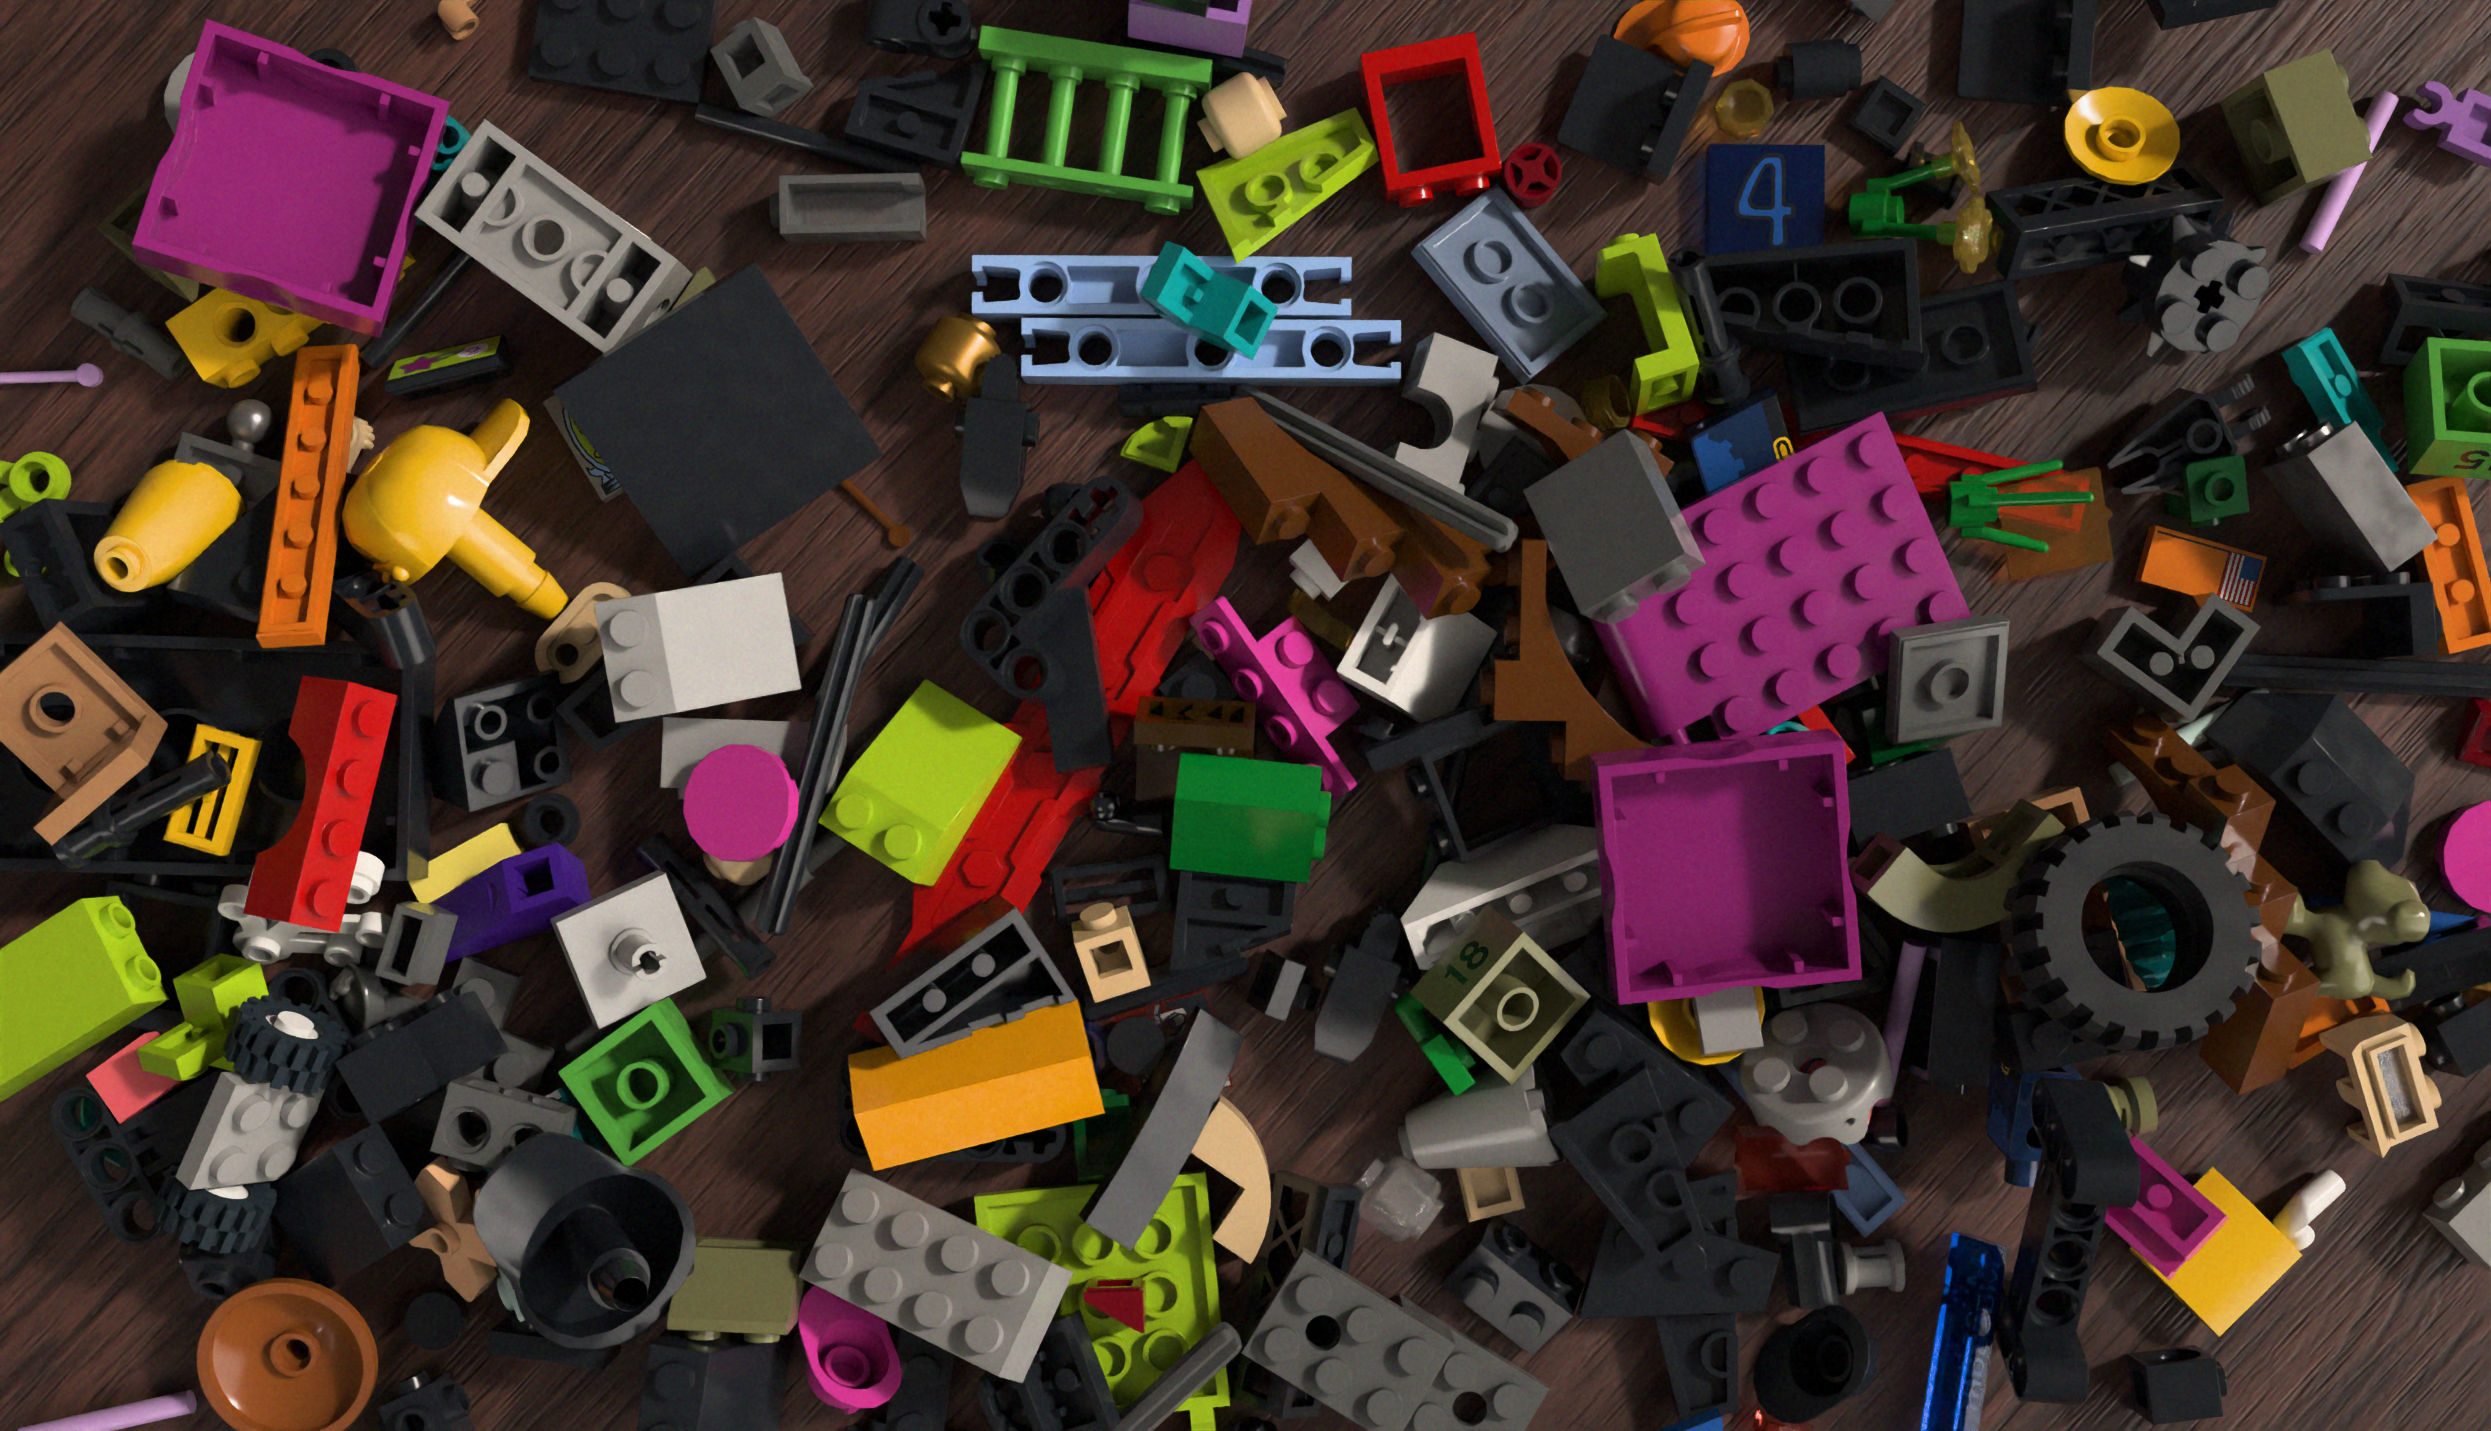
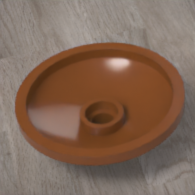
M272 1278L258 1281L239 1289L224 1300L205 1324L199 1339L197 1371L201 1387L210 1405L226 1423L237 1431H343L360 1415L373 1393L378 1374V1354L373 1335L364 1318L341 1295L327 1287L307 1280ZM293 1339L304 1342L309 1350L303 1351L298 1349L294 1345Z

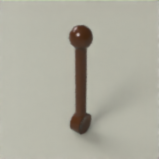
M848 478L838 484L889 533L888 538L893 546L902 548L910 543L912 537L910 530L904 525H896Z

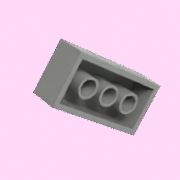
M851 1168L799 1277L998 1377L1023 1383L1074 1272L882 1180Z

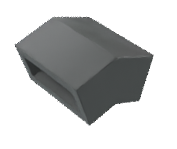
M412 901L397 904L375 975L408 986L416 983L437 985L459 916L434 904Z

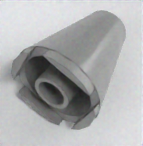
M1540 1056L1531 1063L1513 1085L1491 1067L1472 1077L1476 1083L1458 1096H1455L1449 1089L1406 1112V1125L1398 1127L1399 1141L1405 1158L1407 1160L1415 1159L1421 1169L1553 1166L1554 1164L1565 1162L1566 1159L1564 1153L1549 1136L1548 1126L1555 1121L1552 1105L1556 1104V1100Z

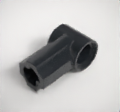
M1815 1189L1771 1192L1769 1204L1770 1226L1774 1242L1781 1244L1788 1305H1794L1800 1309H1822L1825 1306L1838 1304L1841 1292L1834 1242L1837 1241L1838 1212L1833 1190Z

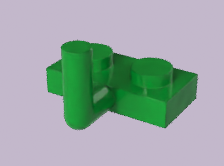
M1408 991L1396 1001L1395 1012L1444 1083L1455 1096H1458L1476 1083L1467 1071L1476 1063L1459 1038L1451 1030L1442 1036L1423 1010L1426 1007Z

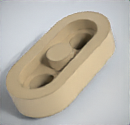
M607 582L593 583L584 588L538 640L535 648V661L540 672L549 669L558 670L560 683L575 684L588 678L604 660L594 603L631 597L630 593L621 586ZM572 644L578 651V659L573 665L566 666L561 659V652L564 647Z

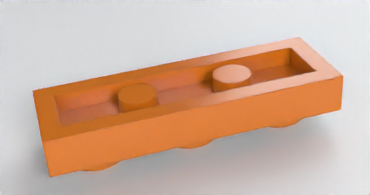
M2442 476L2402 486L2439 537L2414 555L2420 583L2433 582L2434 605L2441 613L2443 630L2441 638L2437 642L2439 655L2452 654L2491 644V582L2464 479L2461 477Z

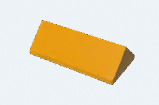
M1078 998L1063 1005L1056 1003L1025 1013V1018L1010 1023L1002 1021L972 1031V1036L904 1059H900L888 1045L848 1055L854 1116L874 1171L1105 1113Z

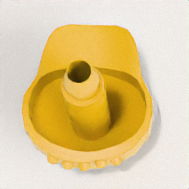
M510 398L500 399L469 436L447 427L424 424L399 434L381 453L368 463L347 494L341 514L345 535L353 548L365 559L374 562L373 569L383 573L382 581L384 583L389 581V575L392 574L395 580H400L409 586L431 570L445 555L496 597L507 594L516 602V606L548 622L554 620L569 601V597L548 570L541 569L533 562L536 553L479 507L489 484L513 456L527 435L530 423L527 411Z

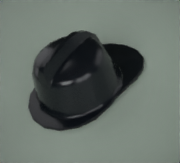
M1829 1305L1822 1309H1814L1775 1335L1762 1348L1755 1363L1753 1378L1757 1400L1767 1414L1782 1423L1802 1424L1816 1419L1846 1399L1862 1394L1872 1383L1877 1370L1876 1352L1881 1348V1345L1877 1338L1866 1333L1865 1327L1855 1313L1843 1306Z

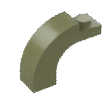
M2020 798L1978 848L1956 862L1944 865L1925 864L1909 848L1879 832L1848 868L1852 887L1858 893L1906 924L1933 932L1950 933L1974 930L1993 924L2012 913L2007 911L2003 904L2008 889L2020 883L2016 873L2027 859L2040 852L2039 848L2059 836L2066 827L2050 812Z

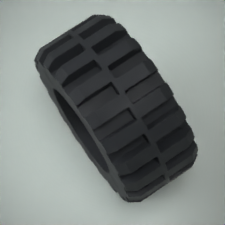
M2131 810L2112 812L2101 819L2096 817L2089 819L2053 838L2039 848L2040 852L2037 855L2027 859L2016 873L2020 883L2008 889L2003 904L2007 911L2012 912L2011 919L2000 924V942L2004 944L2012 943L2014 956L2003 961L2009 978L2020 974L2027 988L2018 994L2028 1010L2040 1006L2047 1013L2042 1024L2054 1034L2059 1035L2070 1032L2074 1034L2072 1038L2073 1045L2089 1051L2106 1048L2109 1055L2129 1056L2140 1052L2147 1054L2191 1042L2208 1034L2209 1027L2224 1023L2236 1011L2235 1003L2232 1000L2247 996L2255 979L2252 974L2245 971L2246 966L2258 963L2261 959L2262 943L2251 939V929L2262 925L2259 907L2247 906L2243 892L2252 889L2244 872L2233 875L2225 865L2231 859V855L2219 843L2209 847L2202 844L2200 839L2203 836V831L2188 822L2171 828L2169 827L2171 820L2168 815L2151 811L2137 818ZM2108 878H2119L2133 882L2150 892L2166 910L2174 929L2176 950L2172 968L2160 986L2152 990L2135 991L2119 985L2106 976L2089 955L2082 936L2081 914L2089 890L2099 881Z

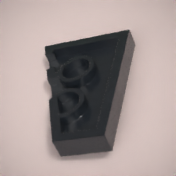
M346 473L342 510L347 494L357 479L355 474ZM277 486L166 587L174 601L258 623ZM341 516V520H340V527H341V525H342V523H343V521H342V516Z

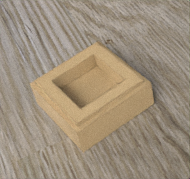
M1515 1167L1455 1168L1469 1222L1525 1209Z

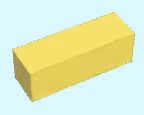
M500 823L429 861L428 878L410 880L408 882L419 903L431 904L497 862L525 853L526 851L511 823Z

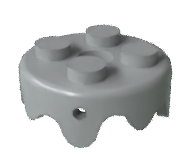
M1811 1002L1795 1005L1778 1012L1762 1023L1761 1033L1764 1046L1761 1049L1747 1050L1742 1053L1739 1065L1740 1084L1759 1127L1765 1130L1768 1126H1772L1796 1145H1806L1810 1141L1821 1137L1835 1138L1846 1145L1857 1143L1864 1138L1868 1130V1115L1871 1108L1879 1099H1890L1893 1090L1892 1061L1878 1028L1859 1011L1834 1002ZM1823 1058L1827 1060L1825 1066L1818 1068L1813 1073L1799 1072L1800 1067L1810 1059Z

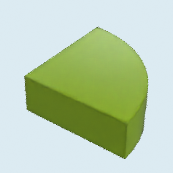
M1178 415L1167 416L1144 425L1130 436L1120 456L1175 474L1184 451L1193 418Z

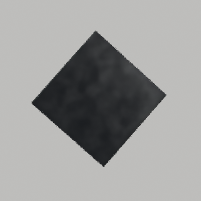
M754 258L552 386L554 394L688 580L723 559L729 552L742 547L883 456L881 449Z

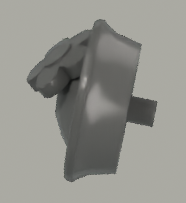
M349 962L345 964L338 977L331 982L328 999L335 1001L341 995L342 1006L352 1028L357 1033H364L370 1027L381 1023L385 1012L384 998L388 997V990L386 986L382 987L380 978L375 975L376 970L372 966H363Z

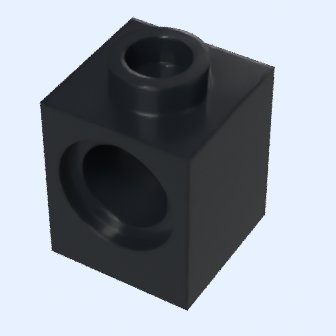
M2196 1345L2127 1353L2134 1411L2151 1424L2158 1425L2223 1417L2221 1397L2227 1395V1380L2222 1365L2216 1361L2214 1356Z

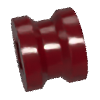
M1541 143L1523 144L1509 154L1500 175V187L1517 207L1521 209H1535L1544 205L1553 196L1562 177V165L1557 154L1550 147ZM1516 169H1519L1521 171L1522 180L1520 179V172H1518ZM1537 183H1539V184H1541L1543 187H1541V186H1539V185H1535V186H1529V185H1530V184H1537Z

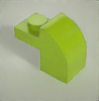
M219 953L173 979L185 1022L136 1049L143 1071L169 1077L177 1081L190 1080L202 1075L208 1070V1065L232 1072L237 1071L233 1068L235 1062H228L224 1057L226 1052L222 1051L225 1040L243 1001L247 1002V999L253 996L260 1000L262 995H269L260 962Z

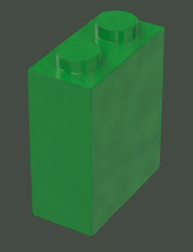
M1181 752L1174 803L1170 869L1308 883L1311 861L1323 862L1326 827H1328L1331 792L1320 791L1322 767Z

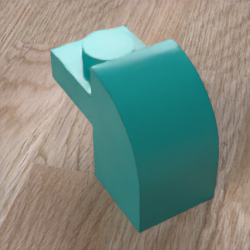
M1166 241L1156 262L1151 267L1148 278L1140 292L1142 297L1156 306L1154 312L1169 322L1202 340L1250 360L1254 359L1279 307L1250 284L1215 272L1185 247Z

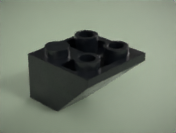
M549 669L447 698L426 740L433 797L471 812L572 781L565 719L555 710L562 703L558 670Z

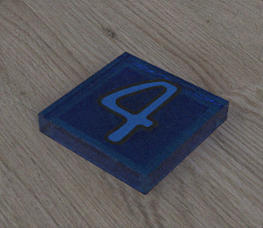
M1709 144L1706 148V255L1824 245L1825 145Z

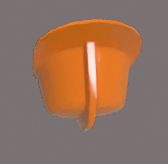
M1645 0L1632 6L1620 19L1613 37L1684 68H1687L1693 58L1715 67L1711 78L1732 70L1744 57L1750 41L1749 22L1742 6L1736 0Z

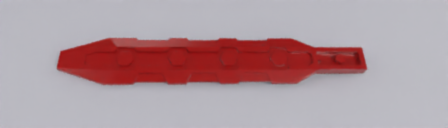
M1195 458L1141 501L1144 511L1142 524L1137 532L1105 565L1089 591L1115 752L1135 720L1139 697H1155L1159 690L1158 687L1162 685L1160 677L1192 626L1189 618L1213 601L1234 566L1242 524ZM1039 673V675L1037 676L1036 680L1034 681V683L1032 684V686H1031L1030 689H1033L1034 687H1036V686L1040 683V681H1041V674H1040V673ZM1022 701L1011 721L1003 723L1004 727L1023 739L934 886L913 884L912 929L885 973L996 893L1016 906L1022 915L1043 881L1040 875L1076 816L1084 814L1088 807L1089 798L1098 791L1102 784L1100 776L1106 766L1064 775L1056 773L1046 706H1033ZM862 1010L852 1027L879 1044L887 1046Z

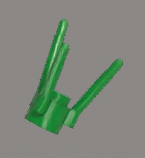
M2059 459L1985 474H1960L1959 481H1948L1946 484L1944 499L1946 527L1959 528L1960 538H1980L2024 550L2046 553L2049 550V545L2046 542L1986 527L1985 523L1996 522L1998 507L2091 503L2094 500V494L2089 491L1998 494L1997 487H1987L2061 470L2063 462Z

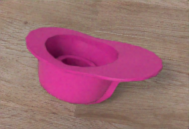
M813 1285L801 1299L798 1312L799 1335L808 1360L806 1374L809 1387L817 1398L829 1406L842 1409L845 1415L855 1413L859 1408H875L889 1401L899 1389L902 1369L886 1321Z

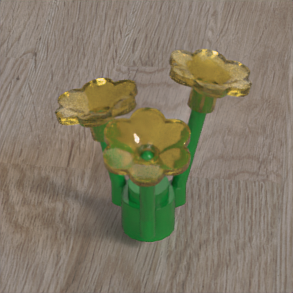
M1961 121L1952 124L1951 151L1932 157L1930 164L1888 178L1868 179L1867 193L1852 194L1849 206V224L1854 240L1889 237H1916V239L1937 240L1940 245L1953 246L1954 258L1960 261L1962 272L1970 274L1976 271L1978 262H1983L1986 259L1988 250H1991L1996 263L2005 232L1997 223L1994 227H1991L1992 216L1990 210L1985 209L1984 198L1980 196L1971 197L1967 206L1960 209L1956 222L1942 221L1939 226L1904 223L1903 199L1901 196L1892 197L1890 193L1891 190L1932 176H1936L1937 180L1955 174H1959L1964 179L1972 195L1981 193L1979 184L1981 183L1980 170L1975 160L1972 142L1969 135L1965 133ZM1996 269V276L2003 277Z

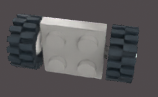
M262 995L260 1000L253 996L248 998L247 1002L243 1001L222 1051L226 1052L224 1055L228 1062H235L233 1068L237 1071L221 1072L185 1155L178 1157L176 1162L173 1161L152 1206V1211L155 1212L153 1216L157 1223H164L162 1229L168 1234L179 1232L178 1240L186 1244L191 1240L200 1242L198 1248L207 1251L213 1245L217 1247L219 1253H230L232 1247L238 1253L244 1252L248 1246L253 1248L257 1244L276 1203L277 1193L275 1189H270L272 1184L270 1181L286 1178L289 1169L295 1161L296 1153L309 1124L318 1110L323 1093L337 1067L334 1062L340 1060L348 1042L346 1041L348 1038L346 1032L340 1031L342 1026L337 1021L327 1022L329 1017L322 1011L313 1013L309 1011L311 1006L302 1002L299 1007L292 1005L291 999L280 997L278 1002L269 995Z

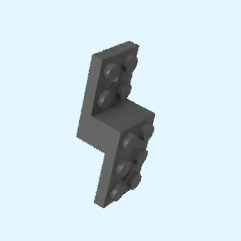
M1304 1247L1300 1250L1249 1334L1241 1351L1245 1356L1368 1431H1525L1550 1390L1543 1381L1399 1294L1396 1301L1392 1302ZM1326 1315L1338 1322L1340 1333L1333 1343L1319 1346L1308 1339L1305 1330L1310 1320L1314 1317ZM1464 1392L1478 1393L1485 1400L1483 1413L1474 1420L1465 1421L1453 1413L1452 1408L1455 1399Z

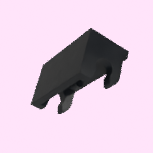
M2487 915L2428 932L2420 941H2406L2398 945L2388 944L2368 950L2376 975L2390 978L2400 974L2407 968L2415 974L2416 987L2410 996L2391 1001L2386 1000L2391 1013L2404 1010L2403 1008L2491 982V922Z

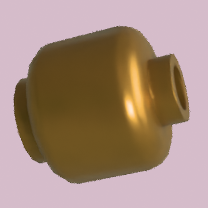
M958 312L956 317H940L915 356V364L920 373L925 377L922 383L923 387L932 395L946 402H952L955 396L967 399L971 396H978L981 393L982 377L986 374V371L983 370L986 368L985 362H989V357L1001 354L999 346L995 342L997 338L996 332L988 324L968 313Z

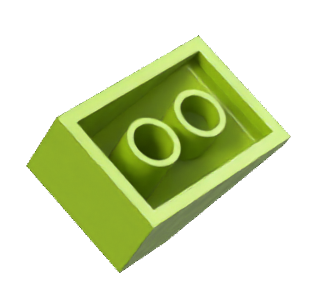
M925 679L847 772L818 823L911 882L934 886L1023 738L930 680Z

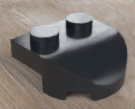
M1080 1310L1052 1318L1023 1383L998 1377L988 1371H985V1374L978 1381L980 1404L986 1419L994 1431H1107L1121 1422Z

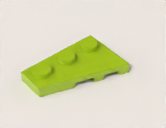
M1354 107L1282 136L1244 159L1238 160L1230 157L1198 170L1196 174L1204 196L1237 265L1378 162L1379 158L1376 145L1357 108Z

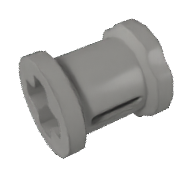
M1886 1239L1884 1245L1863 1247H1851L1849 1242H1837L1835 1253L1841 1294H1853L1856 1288L1888 1286L1892 1292L1903 1291L1905 1286V1261L1901 1245L1896 1239Z

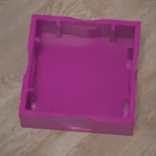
M206 19L180 97V115L176 133L169 149L158 163L132 242L137 263L381 338L418 217L414 214L423 203L447 127L450 102L367 73L344 71L326 66L308 58L294 48Z
M1818 729L1589 754L1609 986L1619 1005L1706 996L1713 992L1739 986L1785 988L1862 979L1856 894L1851 884L1847 864V843L1851 824L1845 745L1842 738L1830 729Z

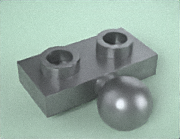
M253 399L242 400L236 403L228 412L226 424L230 435L233 437L231 446L182 432L174 460L180 459L178 462L194 465L197 462L210 465L228 478L243 498L246 512H249L278 485L281 466L279 461L254 454L256 446L266 442L272 436L275 430V417L266 404Z

